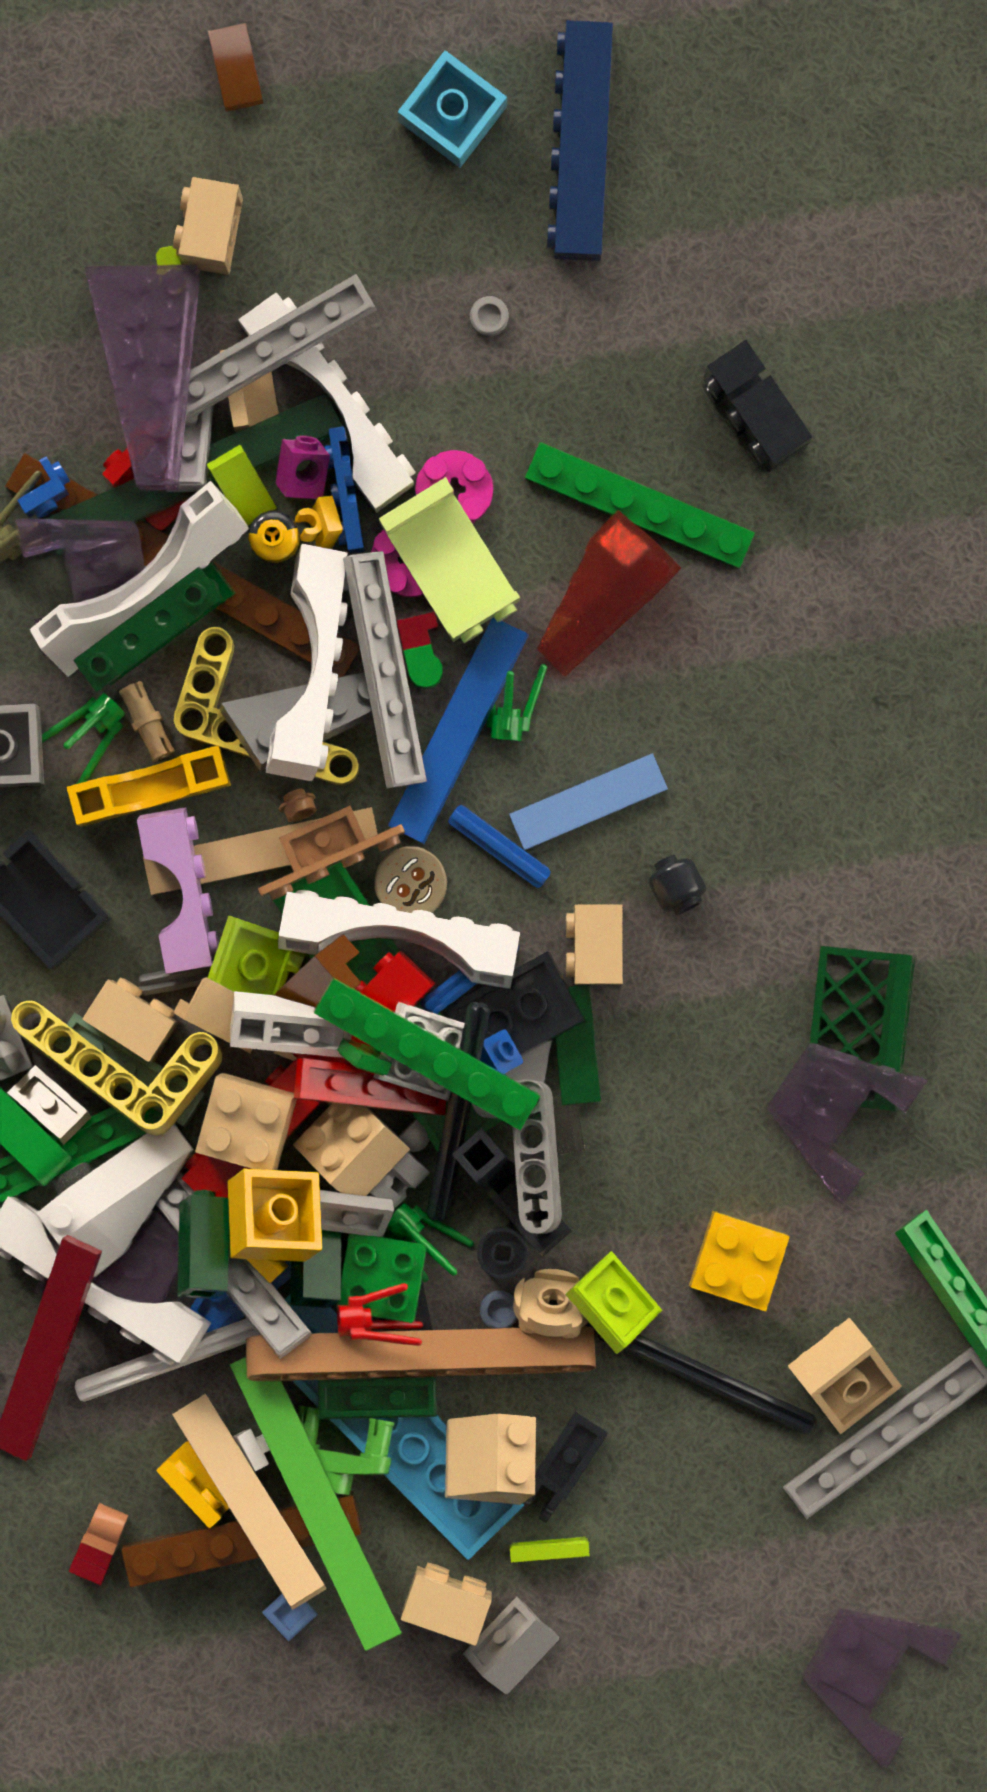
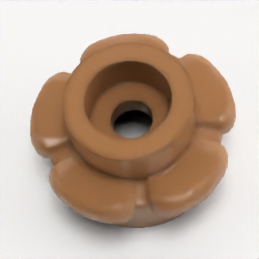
M304 789L293 790L284 795V802L280 805L279 811L284 812L288 822H298L306 819L317 811L314 804L316 796L313 793H306Z

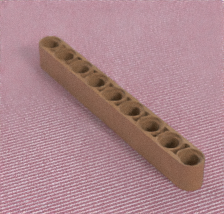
M583 1326L581 1333L575 1338L545 1336L537 1333L529 1334L520 1328L381 1332L420 1338L422 1340L420 1346L366 1339L351 1340L350 1336L339 1337L338 1333L311 1334L308 1339L282 1359L277 1357L261 1335L245 1339L247 1379L251 1381L571 1373L596 1369L594 1328Z

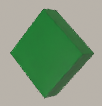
M342 1038L337 1049L341 1056L358 1069L384 1076L388 1074L392 1066V1062L375 1048Z

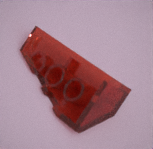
M618 510L590 538L585 548L586 552L569 581L570 585L560 606L556 608L537 647V650L564 677L646 605L681 569L649 535Z

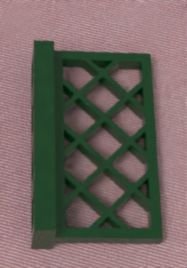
M830 946L820 947L803 1101L899 1112L916 960L914 955ZM828 955L844 956L854 969L836 983L827 972ZM851 957L865 958L866 960L857 965ZM873 960L890 961L888 978L875 987L863 973L862 969ZM858 973L871 991L853 1004L840 986ZM827 978L832 987L824 993ZM887 985L886 998L884 999L879 991ZM836 990L850 1008L832 1022L822 1008L823 1000ZM873 995H876L884 1005V1015L870 1026L857 1008ZM854 1012L867 1030L849 1043L837 1029L836 1025ZM822 1017L828 1026L820 1031ZM882 1024L880 1038L874 1030ZM832 1029L846 1047L827 1060L818 1049L819 1038ZM871 1033L879 1043L880 1051L879 1056L866 1065L853 1047ZM847 1051H850L862 1069L844 1082L831 1064ZM818 1056L824 1064L816 1070ZM878 1063L876 1078L870 1068ZM828 1068L841 1086L829 1096L813 1094L815 1077ZM865 1072L876 1084L874 1101L858 1099L848 1087ZM845 1090L851 1098L835 1096Z

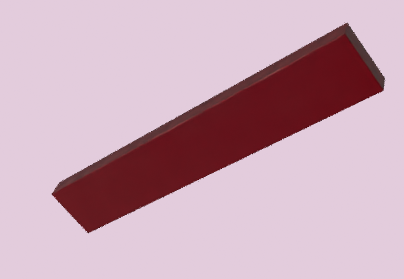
M66 1235L61 1240L0 1419V1449L25 1461L32 1457L102 1254V1250L69 1235Z

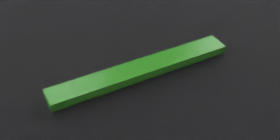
M246 1357L230 1364L365 1651L367 1652L402 1635L282 1381L248 1380Z

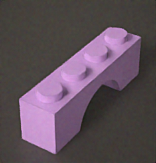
M186 807L140 815L137 819L144 859L158 862L171 870L178 879L183 893L180 915L170 925L162 929L159 934L165 972L167 974L212 966L219 941L217 932L209 931L207 917L213 916L210 895L209 893H202L200 878H205L206 873L202 854L195 855L193 840L198 839L195 816L188 817Z

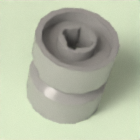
M408 1151L370 1193L377 1198L392 1199L395 1209L407 1197L406 1189L408 1187L416 1188L430 1172Z

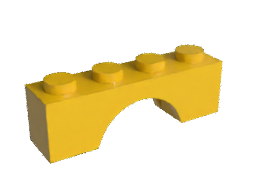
M217 745L181 755L147 768L105 776L68 786L67 791L76 824L83 827L229 787L231 783L222 750Z

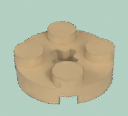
M543 1269L536 1271L534 1278L528 1279L525 1283V1278H523L517 1284L514 1292L513 1309L519 1320V1327L525 1333L575 1338L581 1333V1328L587 1324L588 1320L565 1295L579 1281V1277L573 1273L559 1269ZM550 1300H557L558 1305L553 1306L548 1303Z

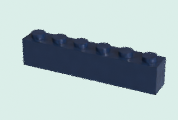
M566 20V32H558L557 55L564 56V71L556 70L555 94H562V109H554L553 132L560 133V148L552 147L551 171H559L558 186H550L549 209L557 210L556 225L548 224L547 248H555L554 259L601 261L613 22Z

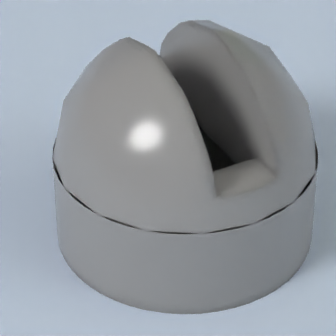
M417 1119L398 1136L410 1148L409 1151L412 1152L423 1150L430 1140L426 1130Z

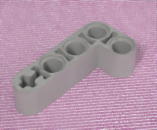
M515 1080L528 1088L535 1087L540 1095L538 1104L533 1108L521 1131L512 1126L519 1219L524 1229L530 1233L547 1234L558 1228L562 1218L553 1096L551 1089L541 1081ZM472 1103L473 1109L480 1116L499 1119ZM534 1126L539 1127L543 1134V1140L536 1148H532L526 1139L527 1132ZM539 1165L545 1171L546 1180L543 1185L537 1188L530 1182L529 1175L531 1170ZM547 1193L548 1199H531V1194ZM540 1209L541 1211L548 1212V1219H544L542 1222L534 1221L533 1213L539 1212Z

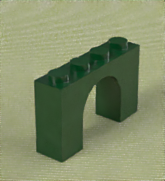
M194 1191L192 1195L179 1203L177 1296L217 1299L228 1291L229 1200L225 1197H216V1192ZM321 1230L322 1251L307 1261H291V1305L329 1308L341 1300V1232Z

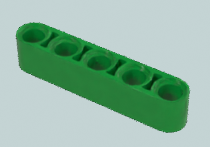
M0 1087V1144L43 1186H46L73 1158Z

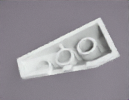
M175 1123L165 1134L159 1136L145 1134L67 1188L36 1214L59 1245L62 1238L69 1235L102 1250L94 1277H96L127 1252L133 1243L132 1239L143 1222L148 1220L165 1189L169 1188L194 1149Z

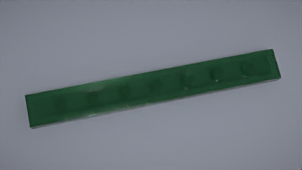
M324 393L210 444L208 463L241 445L254 469H257L279 459L282 439L295 440L297 436H310L320 441L330 436V428L342 427L327 393ZM166 464L43 519L42 522L60 558L180 504L197 492H167L165 487ZM208 468L207 483L211 481L216 487L219 486Z

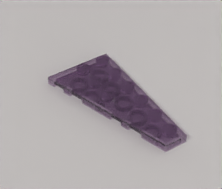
M197 265L85 267L136 485L140 490H179L200 270Z

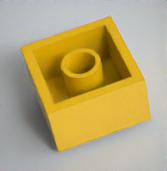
M243 1169L228 1180L231 1258L307 1261L322 1251L318 1172Z
M712 1211L689 1286L766 1312L790 1236Z

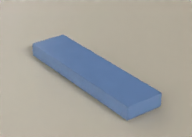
M652 753L510 813L509 816L523 849L527 850L664 792L668 788Z

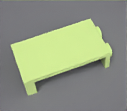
M446 477L379 518V523L453 642L459 638L464 643L468 642L484 631L481 627L483 623L493 617L497 622H500L517 611L514 604L520 601V596L510 586L455 497L454 490Z

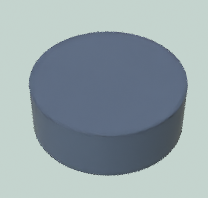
M503 1290L487 1294L480 1306V1315L483 1322L492 1329L511 1327L517 1320L513 1309L514 1296Z

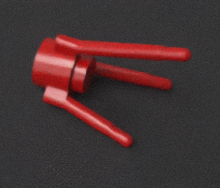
M402 1283L363 1296L348 1297V1305L337 1306L339 1337L350 1336L351 1340L366 1339L420 1346L422 1344L420 1338L371 1330L421 1329L423 1327L421 1321L409 1323L397 1320H372L371 1309L363 1308L364 1304L406 1291L408 1285Z

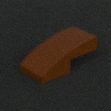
M246 23L208 31L225 111L228 112L264 104Z

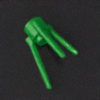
M541 664L522 717H520L521 709L512 708L513 671L506 673L503 707H498L496 714L494 704L487 718L486 727L492 728L491 738L521 741L522 731L530 730L531 716L547 671L546 664Z
M103 692L97 699L92 697L83 707L43 733L42 743L83 716H85L84 718L87 721L63 744L64 749H70L93 727L99 733L107 729L106 734L77 784L86 782L91 777L114 736L124 727L119 720L125 715V712Z
M406 1203L402 1204L389 1221L387 1229L391 1233L388 1237L390 1239L406 1240L407 1242L414 1240L419 1244L426 1245L427 1253L452 1276L457 1275V1269L420 1234L425 1228L420 1221L467 1247H473L474 1242L439 1220L430 1219L428 1214L418 1205L411 1209ZM423 1270L422 1280L427 1282L429 1277Z

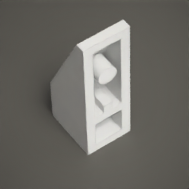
M234 992L230 1024V1047L344 1058L337 1049L342 1038L351 1040L352 1035L314 1014L315 1007L274 995Z

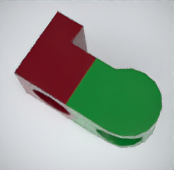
M435 612L397 620L412 683L421 689L436 687L441 682L443 668L440 660L433 654L428 633L438 630Z

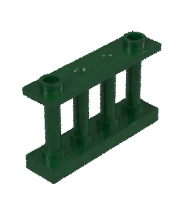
M214 562L209 563L203 569L199 566L73 661L93 689L98 692L107 684L110 686L115 684L235 595L236 592Z

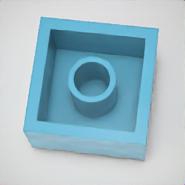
M445 50L398 110V122L461 168L507 108V97Z

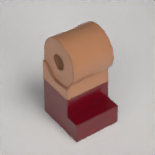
M99 1503L68 1572L102 1585L129 1515Z

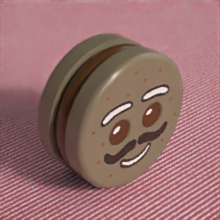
M402 847L390 852L379 864L375 874V891L380 903L391 905L396 908V911L412 913L415 910H423L433 913L445 897L447 877L443 865L434 854L420 847Z

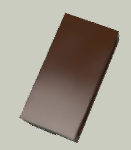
M344 934L316 954L274 996L316 1007L333 977L355 989L361 982L348 968L347 964L359 954V951Z

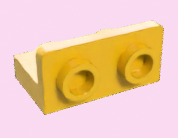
M188 1441L157 1468L156 1471L209 1529L229 1509V1506Z

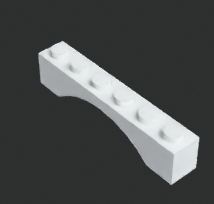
M276 292L238 320L243 330L250 336L295 310L297 307L289 297L282 300ZM321 342L285 364L302 371L314 380L336 404L345 420L351 437L353 481L377 513L414 486L411 476L415 474V471L403 454L397 458L388 447L393 442L391 437L380 423L373 426L365 415L370 411L369 407L357 391L352 395L348 392L342 383L347 379L342 369L335 360L327 363L319 352L325 348Z
M210 481L180 506L176 523L166 543L156 557L138 575L122 586L99 597L57 606L34 625L30 631L40 649L69 677L79 669L73 661L76 657L197 567L205 568L226 547L236 543L249 528L238 510Z
M302 544L295 559L290 595L300 609L308 628L312 648L311 674L304 695L292 710L277 721L270 738L266 773L312 781L318 768H325L328 746L322 745L323 733H329L333 718V710L327 709L328 696L334 697L338 674L332 673L333 661H339L343 639L336 636L338 625H344L347 613V603L341 602L343 590L348 591L349 589L343 558L348 555L347 552Z
M298 890L296 893L287 892L279 931L278 949L316 955L343 934L350 942L370 938L399 939L421 945L442 955L458 967L471 982L510 989L520 932L512 931L511 927L504 924H491L488 927L476 925L472 920L464 917H453L451 920L436 918L433 913L428 911L415 910L412 913L396 911L395 907L388 904L378 903L372 907L358 904L356 900L348 897H336L335 900L321 898L312 891Z
M8 1196L0 1209V1256L7 1260H11L12 1256L25 1263L22 1269L27 1274L43 1281L45 1277L49 1278L60 1245L36 1214L39 1212L37 1209L18 1197ZM93 1282L85 1300V1303L90 1306L87 1310L89 1314L104 1323H108L109 1319L122 1326L120 1333L136 1344H140L142 1340L155 1348L152 1352L155 1357L171 1366L174 1362L178 1364L188 1362L211 1325L210 1321L180 1302L156 1304L135 1302L117 1297L98 1287Z

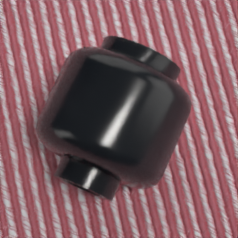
M670 855L654 864L657 871L651 875L648 883L662 910L666 912L674 911L677 916L703 902L701 896L706 891V885L691 859L683 858L677 860L675 855Z

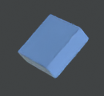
M283 1594L276 1598L262 1612L288 1642L318 1615L308 1602L292 1610Z

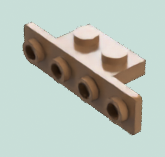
M351 806L343 808L279 837L294 872L258 888L259 893L262 897L270 894L272 900L287 895V892H293L291 884L306 878L307 883L311 884L330 875L327 868L341 862L343 867L346 868L364 860V851L377 846L379 852H382L400 844L399 836L404 834L405 830L402 824L366 840Z

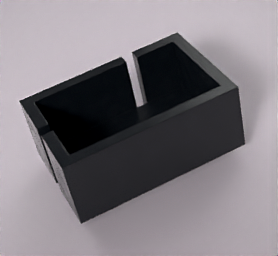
M744 340L707 365L704 374L705 384L702 387L714 405L721 402L727 411V416L724 419L734 435L738 437L743 434L749 443V448L746 449L747 454L758 469L765 466L770 473L807 448L813 436L770 375L764 380L761 379L759 374L766 370L748 341Z
M27 830L3 852L11 862L6 866L0 860V915L50 970H56L112 917L88 891L84 890L81 894L78 892L83 885L33 831Z

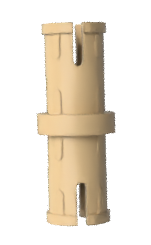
M142 681L130 684L120 690L119 693L134 721L131 725L135 732L140 733L152 762H156L159 759L162 760L173 754L175 750L160 722L163 718L159 711L155 712Z

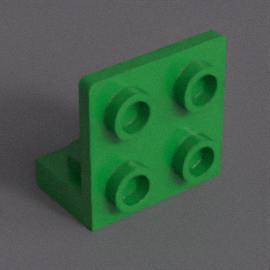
M349 1233L341 1280V1300L338 1301L337 1306L348 1305V1297L363 1296L405 1283L408 1285L406 1291L364 1304L363 1308H370L371 1316L409 1323L414 1322L427 1246L402 1240Z

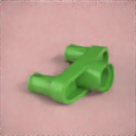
M298 1405L297 1415L335 1493L350 1495L354 1475L389 1474L391 1458L388 1457L395 1422L369 1418L370 1423L365 1452L357 1456L320 1449V1445L316 1444L320 1425L318 1408Z

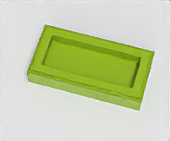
M241 445L206 464L224 496L238 510L247 526L261 513L277 509Z
M586 1537L513 1542L510 1545L511 1563L590 1556L588 1538Z

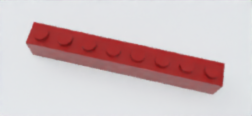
M403 951L398 952L395 956L388 952L373 968L378 974L368 984L360 981L361 983L355 990L395 1012L398 1002L414 1007L436 983ZM351 1036L352 1041L371 1046L355 1036ZM292 1053L296 1057L287 1069L280 1065L265 1082L271 1087L294 1093L297 1059L306 1058L346 1064L351 1063L342 1057ZM297 1099L286 1139L322 1102ZM195 1153L185 1163L184 1166L189 1171L181 1179L194 1191L210 1190L216 1192V1197L228 1198V1180L241 1170L251 1168Z

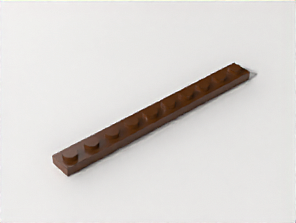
M24 453L5 487L17 494L36 471H40L42 476L31 491L51 479L40 461ZM69 479L70 482L64 485L69 495L56 502L58 508L51 512V514L145 568L156 557L169 536ZM214 562L236 592L235 595L216 609L312 664L310 637L302 613ZM337 633L336 637L342 638L343 643L339 661H333L332 673L338 674L339 678L347 674L360 651V646Z

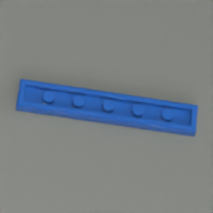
M494 617L491 619L422 756L427 781L407 786L388 824L389 827L393 828L402 824L405 835L425 844L506 682V673L512 670L529 634L503 621L497 622Z

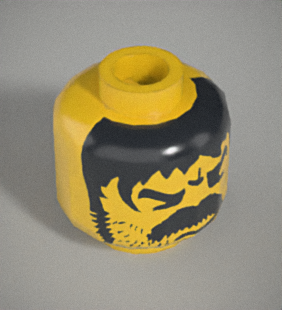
M270 510L261 513L253 520L249 527L248 540L251 549L259 558L267 562L279 563L288 560L295 554L300 543V533L298 526L289 515L281 511ZM271 528L277 529L273 533L268 531ZM280 533V537L276 541L275 536H277ZM266 535L271 537V542L266 540Z

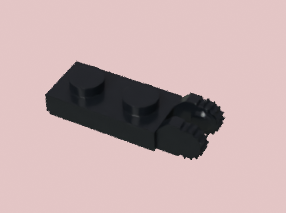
M575 1411L536 1470L535 1495L523 1502L524 1506L522 1508L526 1509L533 1503L537 1492L543 1484L555 1492L540 1511L539 1519L547 1523L563 1498L566 1500L608 1435V1432Z

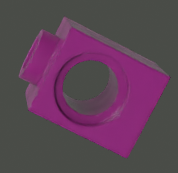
M297 436L295 440L282 439L275 483L284 496L311 499L323 497L330 458L329 453L319 440L310 436ZM310 460L309 465L304 470L296 471L297 466L301 462Z

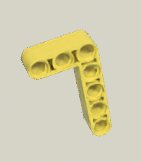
M211 627L203 631L198 638L174 713V724L177 730L189 739L211 746L218 745L221 749L251 758L239 739L229 743L222 741L219 736L221 726L227 723L220 709L216 707L234 654V643L227 631L219 627ZM220 636L226 640L227 646L224 653L219 656L207 654L205 649L206 643L211 637ZM203 673H209L215 679L213 689L205 694L195 691L194 680L196 677ZM191 710H197L203 716L201 727L194 731L186 730L182 725L184 714ZM322 742V745L328 746L326 765L324 769L318 768L314 778L343 786L353 782L359 774V764L355 755L347 749ZM337 757H346L352 762V770L346 777L339 778L331 773V763Z
M24 1001L18 1004L12 1012L11 1021L13 1027L24 1040L145 1133L154 1136L165 1134L174 1125L222 1062V1052L216 1040L204 1032L194 1033L184 1041L148 1087L39 1003ZM32 1013L40 1014L41 1022L35 1029H23V1021L26 1016ZM63 1036L71 1038V1046L66 1052H53V1044L58 1038ZM209 1045L212 1047V1054L209 1059L203 1062L193 1060V1053L198 1046ZM91 1060L101 1061L102 1068L96 1076L87 1077L83 1074V1068L87 1062ZM178 1075L187 1077L188 1084L182 1092L173 1093L169 1091L171 1079ZM119 1084H131L133 1087L132 1093L127 1099H114V1090ZM154 1106L163 1108V1116L159 1122L148 1124L144 1121V1115L149 1108Z

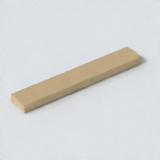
M372 807L353 811L366 840L378 835ZM319 819L195 845V855L202 854L206 877L200 878L201 885L290 866L291 864L279 837ZM143 857L151 895L181 889L178 879L171 870L158 862L147 860Z
M202 1395L173 1413L172 1415L291 1609L294 1610L326 1590L321 1578L207 1395Z

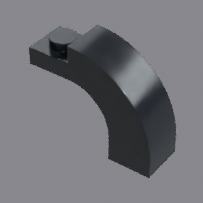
M482 1128L452 1153L474 1181L498 1205L542 1257L572 1232L562 1219L558 1228L547 1234L530 1233L524 1229L519 1219L515 1165ZM531 1194V1199H544L541 1194ZM540 1209L539 1212L533 1213L534 1221L542 1222V1220L548 1219V1212L541 1211Z

